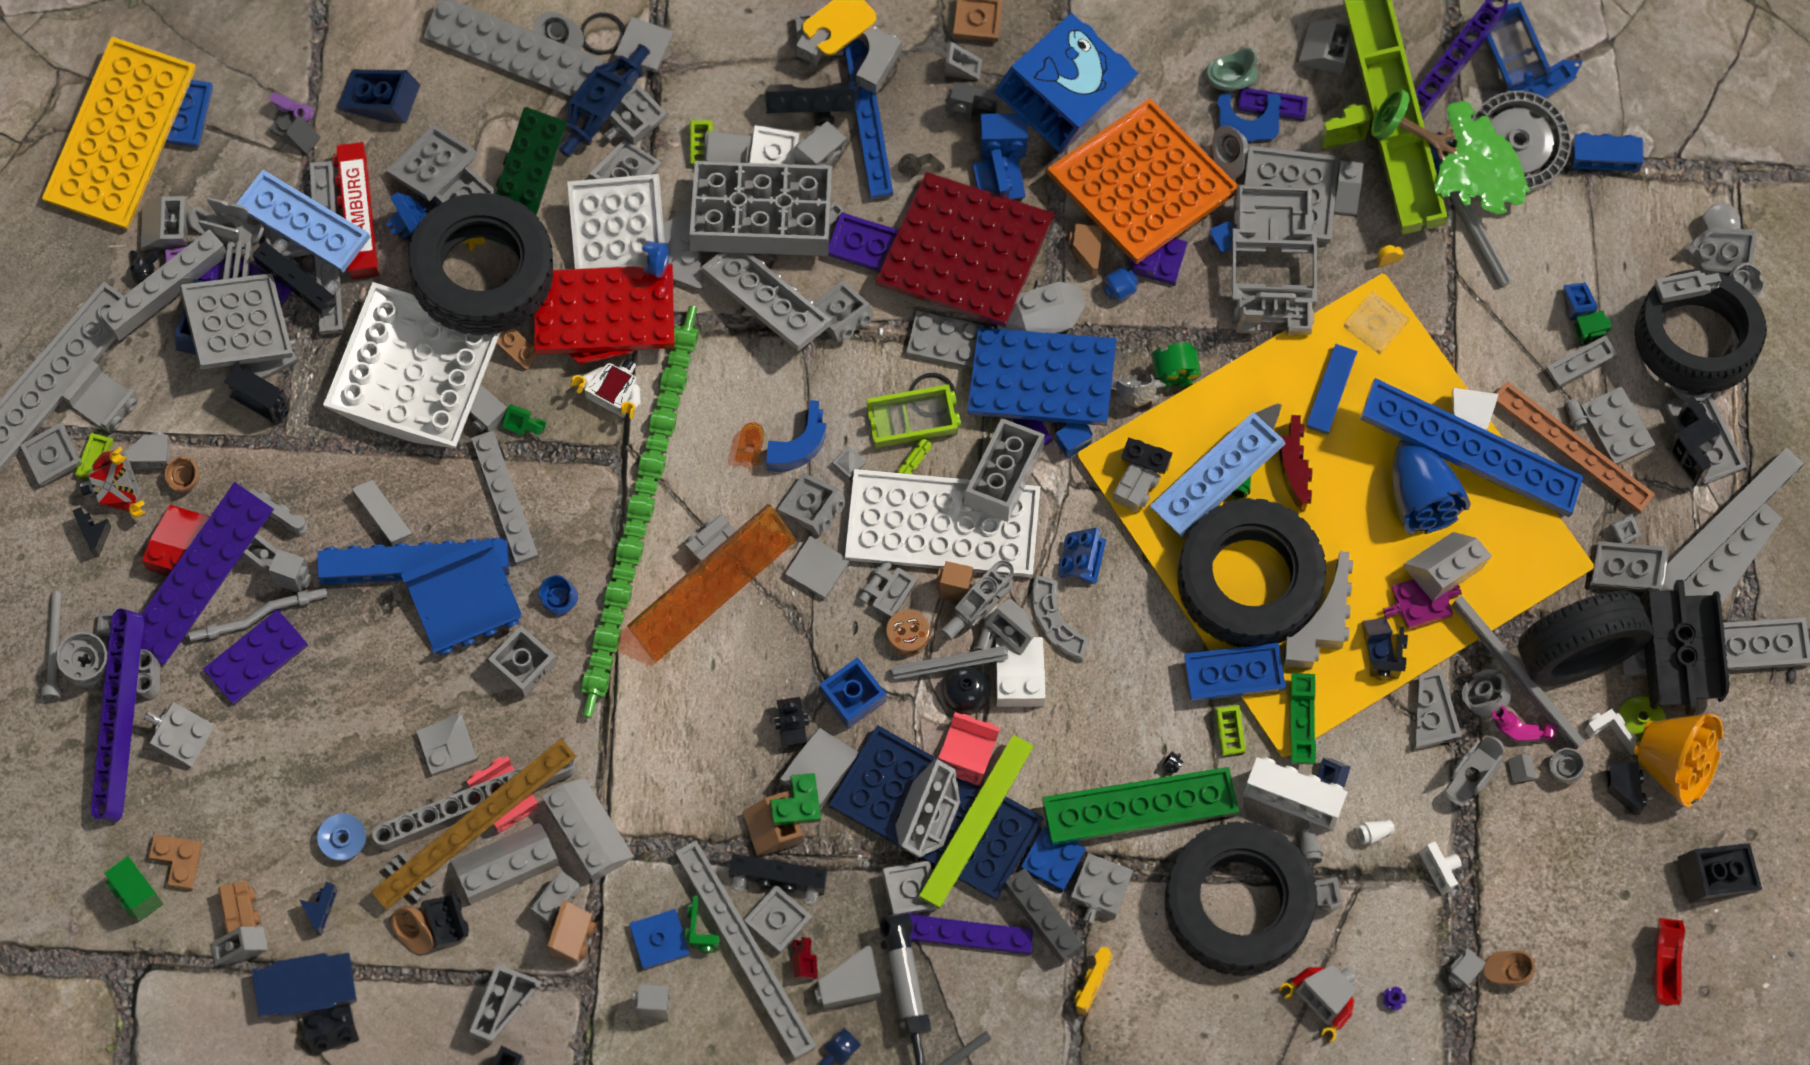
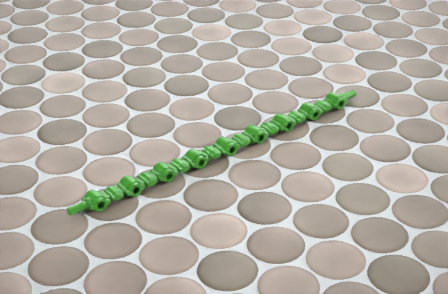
M695 306L688 307L684 325H676L674 329L675 348L671 349H676V351H671L669 355L668 365L672 367H665V371L662 374L660 391H665V393H660L657 407L661 409H654V413L651 416L649 433L654 434V436L649 435L646 444V450H650V452L643 451L638 476H643V478H638L635 486V492L639 494H632L628 505L627 519H632V521H626L623 535L627 536V538L621 537L617 547L615 561L619 562L620 565L615 564L612 579H616V582L610 581L605 593L604 605L609 606V609L604 608L601 617V623H605V625H598L594 635L593 649L598 650V652H592L589 666L593 667V670L587 669L583 677L581 693L588 695L582 715L585 718H592L597 697L605 698V694L608 691L610 673H605V670H611L614 657L610 653L616 654L620 645L622 630L618 629L617 626L622 627L625 612H622L621 609L627 610L631 602L633 585H628V582L633 583L636 574V568H632V566H639V562L642 559L644 542L639 541V539L645 538L648 527L643 523H650L654 513L655 499L650 498V496H656L659 483L655 479L661 480L665 470L667 457L661 454L667 453L670 440L666 436L672 437L675 431L677 413L672 411H678L681 399L677 394L683 395L687 385L688 371L683 370L684 368H689L691 354L687 353H694L698 342L699 329L693 328L698 309Z

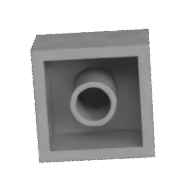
M521 625L488 658L490 668L524 698L557 665L556 655Z

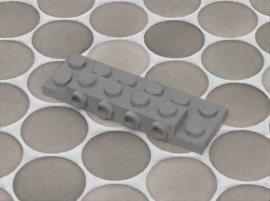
M720 252L702 266V273L797 351H800L831 326V319L815 307L810 299L804 298L793 285H788L777 272H772L761 259H756L750 253Z

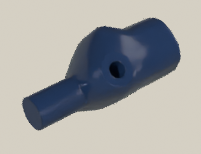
M843 1028L824 1045V1050L828 1055L818 1065H831L833 1062L844 1065L862 1045L846 1028Z

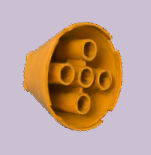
M1711 713L1654 722L1647 721L1644 726L1642 740L1637 742L1634 755L1638 756L1639 765L1679 804L1691 807L1693 806L1691 802L1694 799L1699 801L1705 794L1717 769L1721 751L1717 750L1718 739H1723L1722 721L1719 716Z

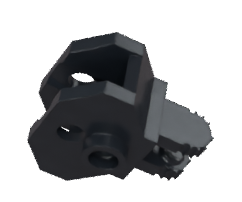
M801 698L777 700L778 715L774 716L776 730H781L783 748H788V745L797 743L806 745L805 726L809 725L808 712L802 709Z

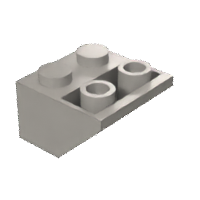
M1338 19L1311 22L1298 64L1342 75L1352 42L1348 23Z
M185 196L160 197L143 206L141 250H165L188 246L189 206Z

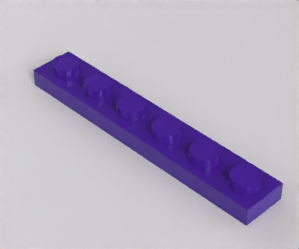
M908 914L912 920L913 927L910 936L911 941L1031 955L1034 929Z

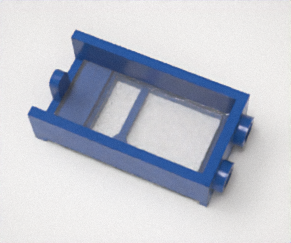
M1522 2L1508 4L1506 14L1489 34L1486 41L1509 92L1518 91L1552 78L1549 63ZM1483 18L1479 20L1483 25L1490 23L1488 19Z

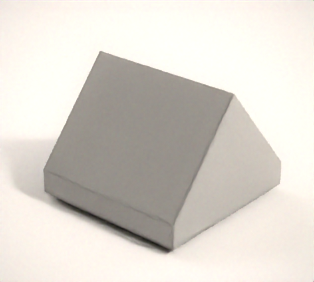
M1520 754L1508 759L1512 783L1536 780L1532 756Z

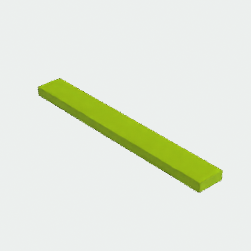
M1013 734L920 893V899L941 909L1034 749V745Z

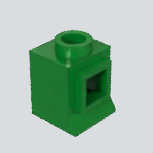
M1603 310L1579 316L1576 318L1578 323L1573 325L1580 346L1586 341L1589 343L1594 342L1612 330L1609 317L1605 316Z

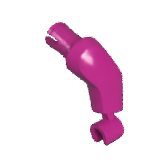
M1504 706L1499 707L1502 710L1500 714L1492 711L1497 728L1517 742L1539 741V737L1545 740H1552L1556 734V725L1544 724L1543 731L1539 730L1538 725L1522 723L1512 711H1507Z

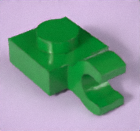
M510 404L507 407L502 427L524 435L527 430L541 435L542 430H545L547 422L538 418H530L531 411Z

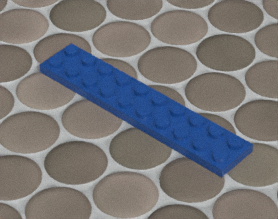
M1375 378L1372 381L1360 420L1413 445L1432 450L1441 458L1566 517H1570L1573 514L1583 480L1582 475Z

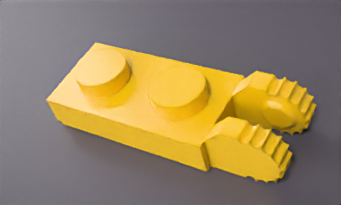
M1108 947L1099 948L1098 953L1095 955L1096 965L1094 969L1090 968L1086 974L1085 982L1087 984L1084 990L1080 989L1075 997L1074 1003H1076L1077 1012L1080 1014H1087L1109 969L1110 962H1112V953Z

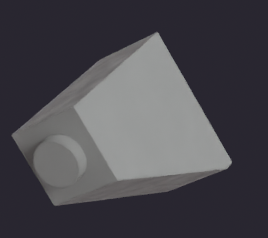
M871 946L863 948L818 981L819 988L815 989L817 1004L822 1003L823 1010L881 998Z

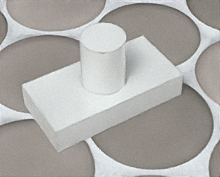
M1430 843L1419 854L1440 894L1444 895L1449 893L1458 884L1452 871L1461 867V860L1457 854L1444 858L1437 843Z

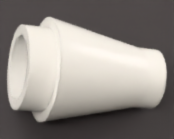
M1391 820L1362 822L1360 826H1357V836L1363 845H1371L1394 833V825Z

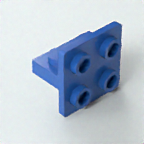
M996 149L991 150V160L973 163L978 189L1013 200L1026 197L1018 158L1002 157L1001 150Z
M1095 527L1067 534L1062 559L1059 563V577L1074 576L1089 584L1097 583L1106 539L1099 537L1100 529Z

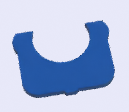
M1267 94L1268 107L1265 113L1255 120H1244L1234 113L1231 107L1232 95L1219 96L1220 127H1233L1245 136L1247 142L1273 140L1277 137L1279 133V107L1281 105V98L1278 94Z

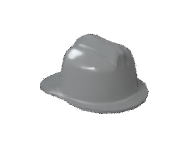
M548 11L540 14L535 20L533 26L535 33L575 49H582L584 40L581 29L565 16L554 11Z
M1222 126L1214 132L1212 137L1214 162L1234 180L1242 174L1248 142L1245 136L1231 126Z

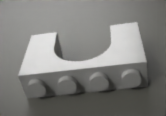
M821 3V5H820V7L818 8L817 12H818L820 9H822L823 7H825L826 4ZM873 25L856 38L863 42L869 51L856 74V82H859L860 87L877 94L902 51V41L894 34H886ZM820 29L811 39L803 33L796 45V56L817 65L823 55L817 45L822 41L828 40L831 37V33L827 29Z

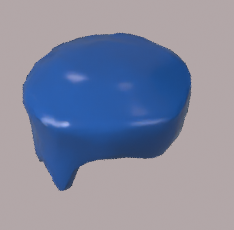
M646 241L647 245L642 246V250L648 253V267L643 269V272L660 278L668 266L669 247L666 243Z
M552 575L541 583L538 593L539 599L544 607L553 615L561 616L566 614L577 604V589L565 577Z

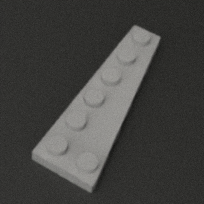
M1764 503L1684 581L1685 596L1712 595L1714 591H1718L1721 596V603H1723L1782 518Z

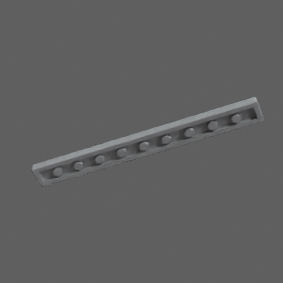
M697 840L676 851V856L794 1059L797 1060L816 1049L813 1039Z

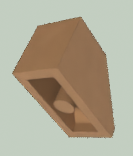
M1076 224L1075 232L1070 231L1069 245H1073L1072 254L1091 277L1097 278L1103 230L1099 226Z

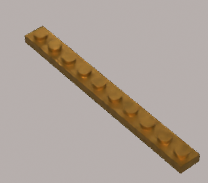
M560 738L371 892L387 910L577 756L565 741Z

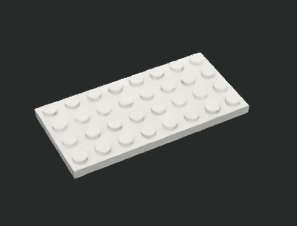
M854 469L845 559L881 564L889 562L891 565L935 569L944 568L945 561L971 566L973 567V572L986 573L996 562L1006 560L1014 567L1013 576L1032 577L1040 486H1025L1009 521L1006 522L964 506L965 491L971 480ZM1004 566L999 567L996 571L1010 574V570Z

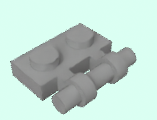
M883 562L873 572L874 576L869 584H865L862 588L863 593L859 600L866 604L870 597L876 599L872 608L891 618L892 615L899 611L917 584L918 579L900 568H897L892 575L888 572L892 565L889 562ZM881 581H886L887 584L882 591L876 589Z

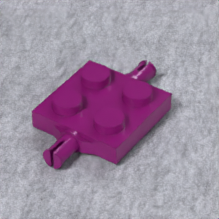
M1412 579L1392 585L1391 590L1395 597V605L1383 608V614H1385L1386 618L1399 614L1408 630L1452 617L1453 611L1449 604V598L1462 595L1460 586L1457 585L1432 601L1418 583Z

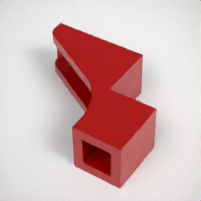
M1659 918L1654 940L1656 958L1651 978L1655 1000L1664 1006L1681 1005L1682 951L1686 932L1684 922L1682 920Z

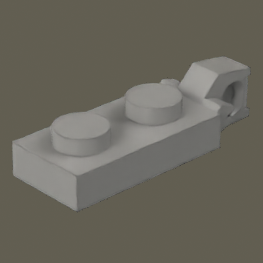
M1699 270L1659 278L1655 280L1654 285L1661 303L1706 295L1711 290L1719 288L1721 278L1719 273L1705 275V273H1701Z

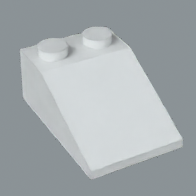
M1034 637L1022 654L1003 638H995V647L1006 646L1008 651L1007 660L996 662L997 707H1044L1045 669L1043 637Z

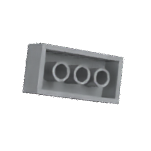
M1001 418L965 491L964 506L1008 522L1042 453L1045 434Z

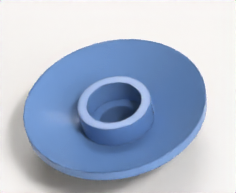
M345 813L335 814L327 818L320 826L317 836L318 845L321 851L330 859L337 861L349 860L357 856L363 849L366 842V831L361 821L355 816ZM341 836H346L347 841L344 843H340L339 838Z

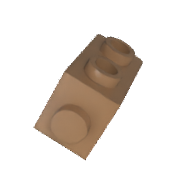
M514 328L500 333L496 346H499L523 369H528L538 356L535 355V347Z

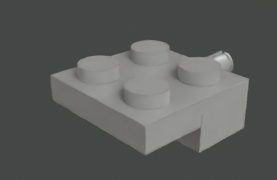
M635 84L607 118L613 127L603 135L608 141H611L620 133L635 145L663 122L668 115L638 84Z
M175 702L169 704L163 716L159 717L148 710L143 718L155 725L154 733L147 746L167 757L174 758L190 768L193 766L215 726Z
M1088 853L1070 902L1088 908L1083 919L1085 923H1087L1091 915L1088 924L1092 925L1097 912L1116 919L1133 870Z

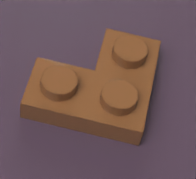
M154 835L149 859L172 863L167 884L169 887L193 891L203 844L200 841Z

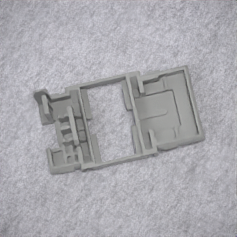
M1237 185L1234 225H1237V228L1232 229L1231 294H1233L1231 304H1236V308H1234L1236 333L1259 334L1260 323L1274 322L1287 324V335H1311L1312 324H1314V310H1312V306H1316L1317 231H1312V228H1314L1312 187ZM1266 247L1281 248V253L1312 254V286L1281 285V287H1266V284L1236 283V251L1266 252Z

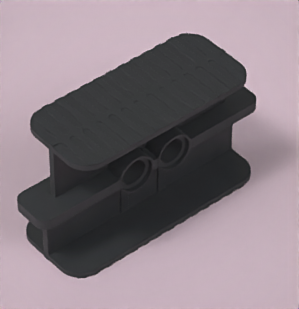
M1676 580L1673 587L1674 591H1652L1651 588H1646L1641 597L1642 606L1653 629L1651 639L1644 647L1650 696L1649 702L1652 709H1657L1658 706L1685 705L1686 715L1693 716L1696 712V699H1717L1718 702H1723L1729 692L1730 682L1723 628L1722 603L1718 591H1714L1712 595L1685 596L1684 581ZM1678 633H1686L1689 640L1681 639ZM1681 655L1690 657L1691 663L1684 662L1681 659Z

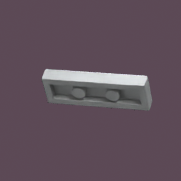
M1605 335L1547 366L1546 371L1556 387L1560 388L1613 360L1618 354Z

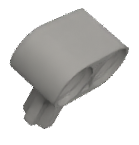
M141 650L136 692L143 698L150 700L157 697L160 692V662L150 651ZM150 659L149 665L146 667H142L143 663L146 660ZM150 682V686L146 690H142L144 684Z

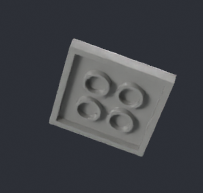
M433 125L386 171L390 177L430 201L478 154L469 145L438 126Z

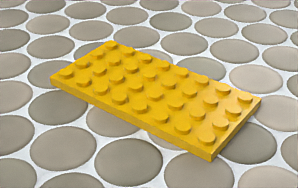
M111 36L42 200L128 230L196 71V65Z

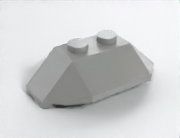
M1056 282L1021 293L1006 328L998 325L997 328L1057 334L1072 330L1086 307L1079 284Z
M934 759L913 781L896 823L899 846L917 857H922L944 845L960 804L959 790L955 778L956 770L938 759Z

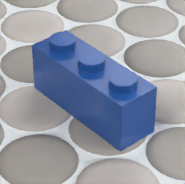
M1580 133L1574 135L1571 143V169L1639 172L1643 164V138L1634 135L1620 137L1613 136L1612 134H1602L1600 136Z

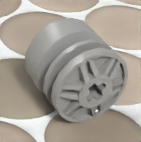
M76 632L66 637L57 649L56 659L59 669L70 684L78 688L90 689L99 686L105 681L108 649L102 640L90 632ZM88 658L91 664H86L85 667H83L81 662H86Z

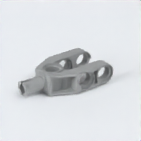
M1000 560L996 562L955 607V617L941 629L942 634L947 639L952 641L964 626L971 629L986 617L1011 591L1014 567L1009 561ZM1004 566L1010 570V574L996 571L999 567Z

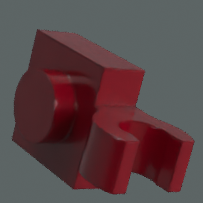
M801 937V940L794 939L792 941V948L796 952L792 954L795 979L808 981L818 979L817 955L811 954L812 941L809 937Z

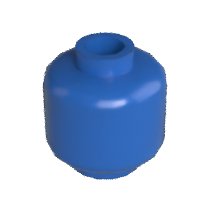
M1120 267L1105 277L1106 286L1103 289L1109 299L1114 297L1115 300L1121 302L1136 293V286L1139 283L1130 269L1126 270Z

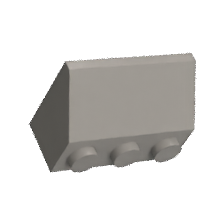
M1452 532L1404 563L1403 567L1429 598L1434 601L1482 570L1492 555L1477 538Z

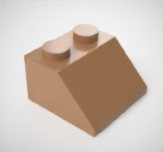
M562 901L548 943L551 958L578 966L581 959L585 960L589 948L586 942L588 936H593L596 927L592 914L569 902Z

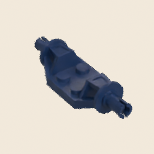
M638 44V47L629 58L618 56L615 61L596 66L570 99L568 123L566 125V130L570 135L559 147V151L563 155L570 158L580 143L590 146L592 144L591 139L601 130L602 124L626 93L631 91L638 78H643L644 73L639 66L651 53L646 46ZM622 68L626 70L621 77L613 74ZM579 116L585 121L581 129L577 127Z

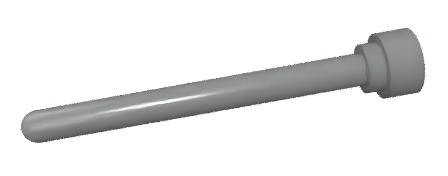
M55 590L52 593L47 682L44 683L41 689V698L49 701L61 698V688L57 683L58 663L56 659L59 647L62 596L59 590Z

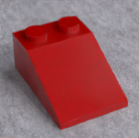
M169 505L153 533L142 559L146 570L169 576L210 516Z

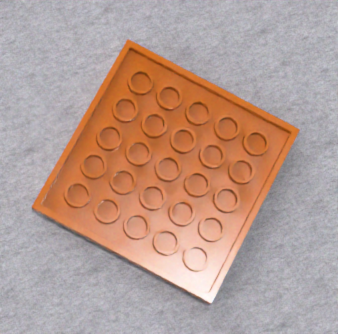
M1151 98L1047 168V174L1136 264L1235 196L1237 184Z

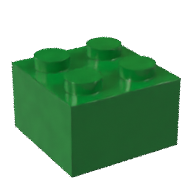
M128 855L104 872L108 878L105 884L117 900L122 897L119 903L130 918L136 916L140 922L164 905Z

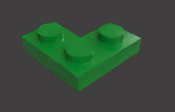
M815 773L791 775L792 798L771 799L769 802L772 825L820 822L821 812Z

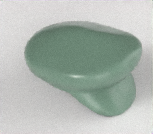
M1243 48L1234 54L1214 60L1206 71L1209 83L1213 87L1224 91H1234L1252 86L1258 80V71L1255 66L1257 61L1256 53L1251 48Z

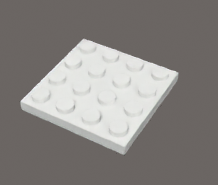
M659 174L568 181L575 269L627 266L647 268L648 253L642 250V246L647 245L646 241L665 243Z

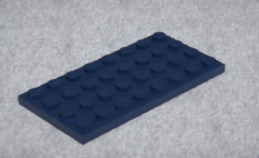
M877 725L829 804V808L899 846L896 823L911 785L934 759L938 758ZM956 778L960 804L944 845L919 857L920 859L929 861L935 867L937 866L981 791L983 783L978 786ZM1005 797L958 880L997 901L1005 887V882L1010 879L1042 824L1044 817Z

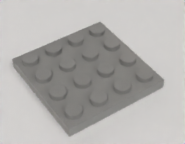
M1249 146L1244 185L1312 187V213L1314 214V228H1312V231H1317V242H1331L1339 156Z
M272 273L181 285L180 292L200 370L236 365L238 361L240 364L292 358L293 352Z

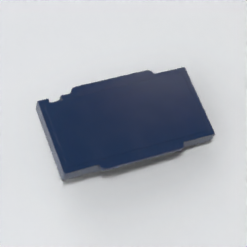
M322 953L276 961L273 963V966H267L264 969H252L259 1019L334 1008L335 1005L357 1002L349 953L331 956Z

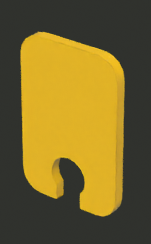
M833 0L804 22L803 31L811 39L818 30L827 29L831 33V37L819 43L817 47L825 55H834L876 23L877 16L875 11L864 0Z

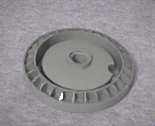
M1509 91L1498 94L1482 104L1472 120H1477L1481 116L1490 117L1493 113L1508 107H1524L1542 115L1540 118L1535 119L1530 115V110L1514 108L1501 112L1493 120L1489 118L1492 127L1496 129V134L1503 135L1506 141L1513 145V149L1516 151L1522 164L1521 169L1525 174V180L1530 191L1538 190L1548 185L1560 174L1569 158L1571 134L1567 121L1552 102L1540 95L1526 91ZM1555 132L1557 152L1554 161L1544 171L1531 176V172L1539 169L1548 160L1553 148L1552 133ZM1519 138L1524 144L1517 145L1513 139Z

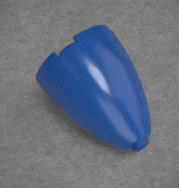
M1403 439L1398 442L1392 463V487L1397 511L1405 531L1413 534L1415 531L1425 530L1426 534H1429L1459 520L1457 516L1463 510H1469L1471 503L1455 473L1432 450L1413 445Z

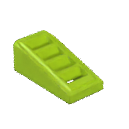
M690 120V166H695V161H704V159H694V155H704V150H694V146H705V142H694V138H706V133H694V129H708V132H713V120Z
M1240 705L1215 708L1214 715L1222 756L1245 753L1246 747ZM1233 714L1234 718L1223 720L1222 715ZM1235 723L1236 728L1224 729L1223 724ZM1237 732V737L1225 738V734ZM1239 742V746L1227 748L1226 743Z

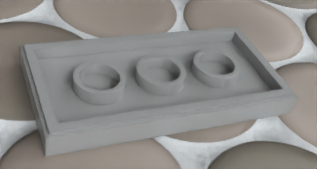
M1690 392V393H1687V394H1690V395H1699V394H1701V393ZM1711 395L1700 402L1704 405L1708 417L1718 424L1720 435L1713 449L1705 453L1710 459L1711 468L1702 482L1703 486L1743 471L1747 467ZM1680 397L1666 401L1663 404L1676 432L1685 428L1678 415L1686 400Z

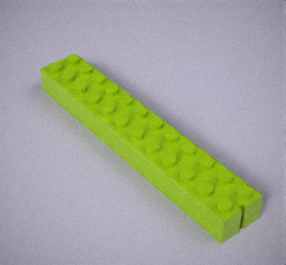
M1342 0L1367 102L1372 112V121L1387 96L1394 89L1401 88L1409 93V103L1404 118L1425 129L1392 0ZM1400 126L1388 138L1384 140L1377 139L1401 235L1422 231V226L1424 225L1426 229L1446 225L1448 216L1441 194H1436L1434 185L1437 183V174L1429 143Z

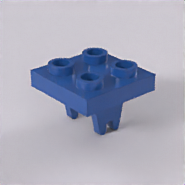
M397 192L390 198L398 212L386 225L388 227L394 226L391 230L393 235L405 230L401 237L407 239L413 235L420 221L427 216L425 214L426 208L420 200H415L409 195L405 196Z

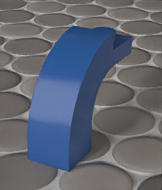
M810 400L807 427L800 437L788 442L768 441L767 471L794 470L807 464L818 454L823 446L827 432L826 423H822L823 409H819V401Z

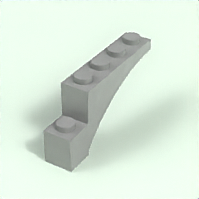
M1339 552L1332 587L1319 611L1293 637H1287L1284 649V667L1312 669L1314 661L1318 662L1319 647L1342 649L1344 641L1348 642L1349 627H1345V619L1350 617V605H1346L1347 596H1351L1352 583L1348 582V574H1352L1353 560H1349V552Z

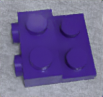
M1174 238L1138 264L1130 258L1129 265H1132L1131 271L1138 276L1175 285L1188 242Z

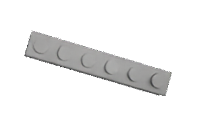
M210 229L101 313L100 316L104 325L120 341L180 294L181 285L193 283L194 279H199L226 258L227 252L223 243Z

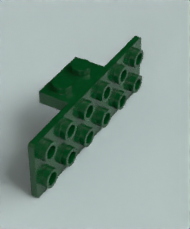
M528 107L523 108L510 151L505 155L503 161L504 169L502 175H499L496 182L497 190L495 194L520 202L537 216L567 121ZM483 237V238L492 240V241H494V242H497V243H500V244H503V245L508 246L507 244H505V243H503V242H501V241H499V240H496V239H493V238Z

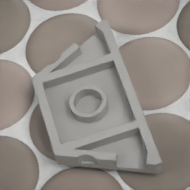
M691 209L663 223L665 243L669 247L668 264H673L674 283L685 284L695 288V291L702 292L700 251H690Z

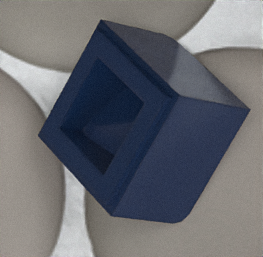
M1322 758L1317 777L1321 779V782L1329 785L1330 783H1335L1344 788L1351 766L1332 758Z

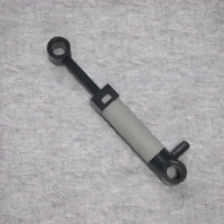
M907 913L884 915L880 920V932L884 938L880 945L882 949H888L900 1020L896 1021L899 1038L911 1037L916 1065H926L921 1035L932 1030L929 1014L924 1015L910 938L913 928L912 920Z

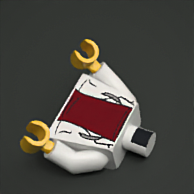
M624 359L619 368L608 363L605 367H599L583 376L575 375L569 385L570 387L578 386L577 393H581L583 388H585L586 399L622 418L626 416V413H629V418L633 419L634 412L641 404L640 387L637 384V378L631 374L636 365L628 359Z

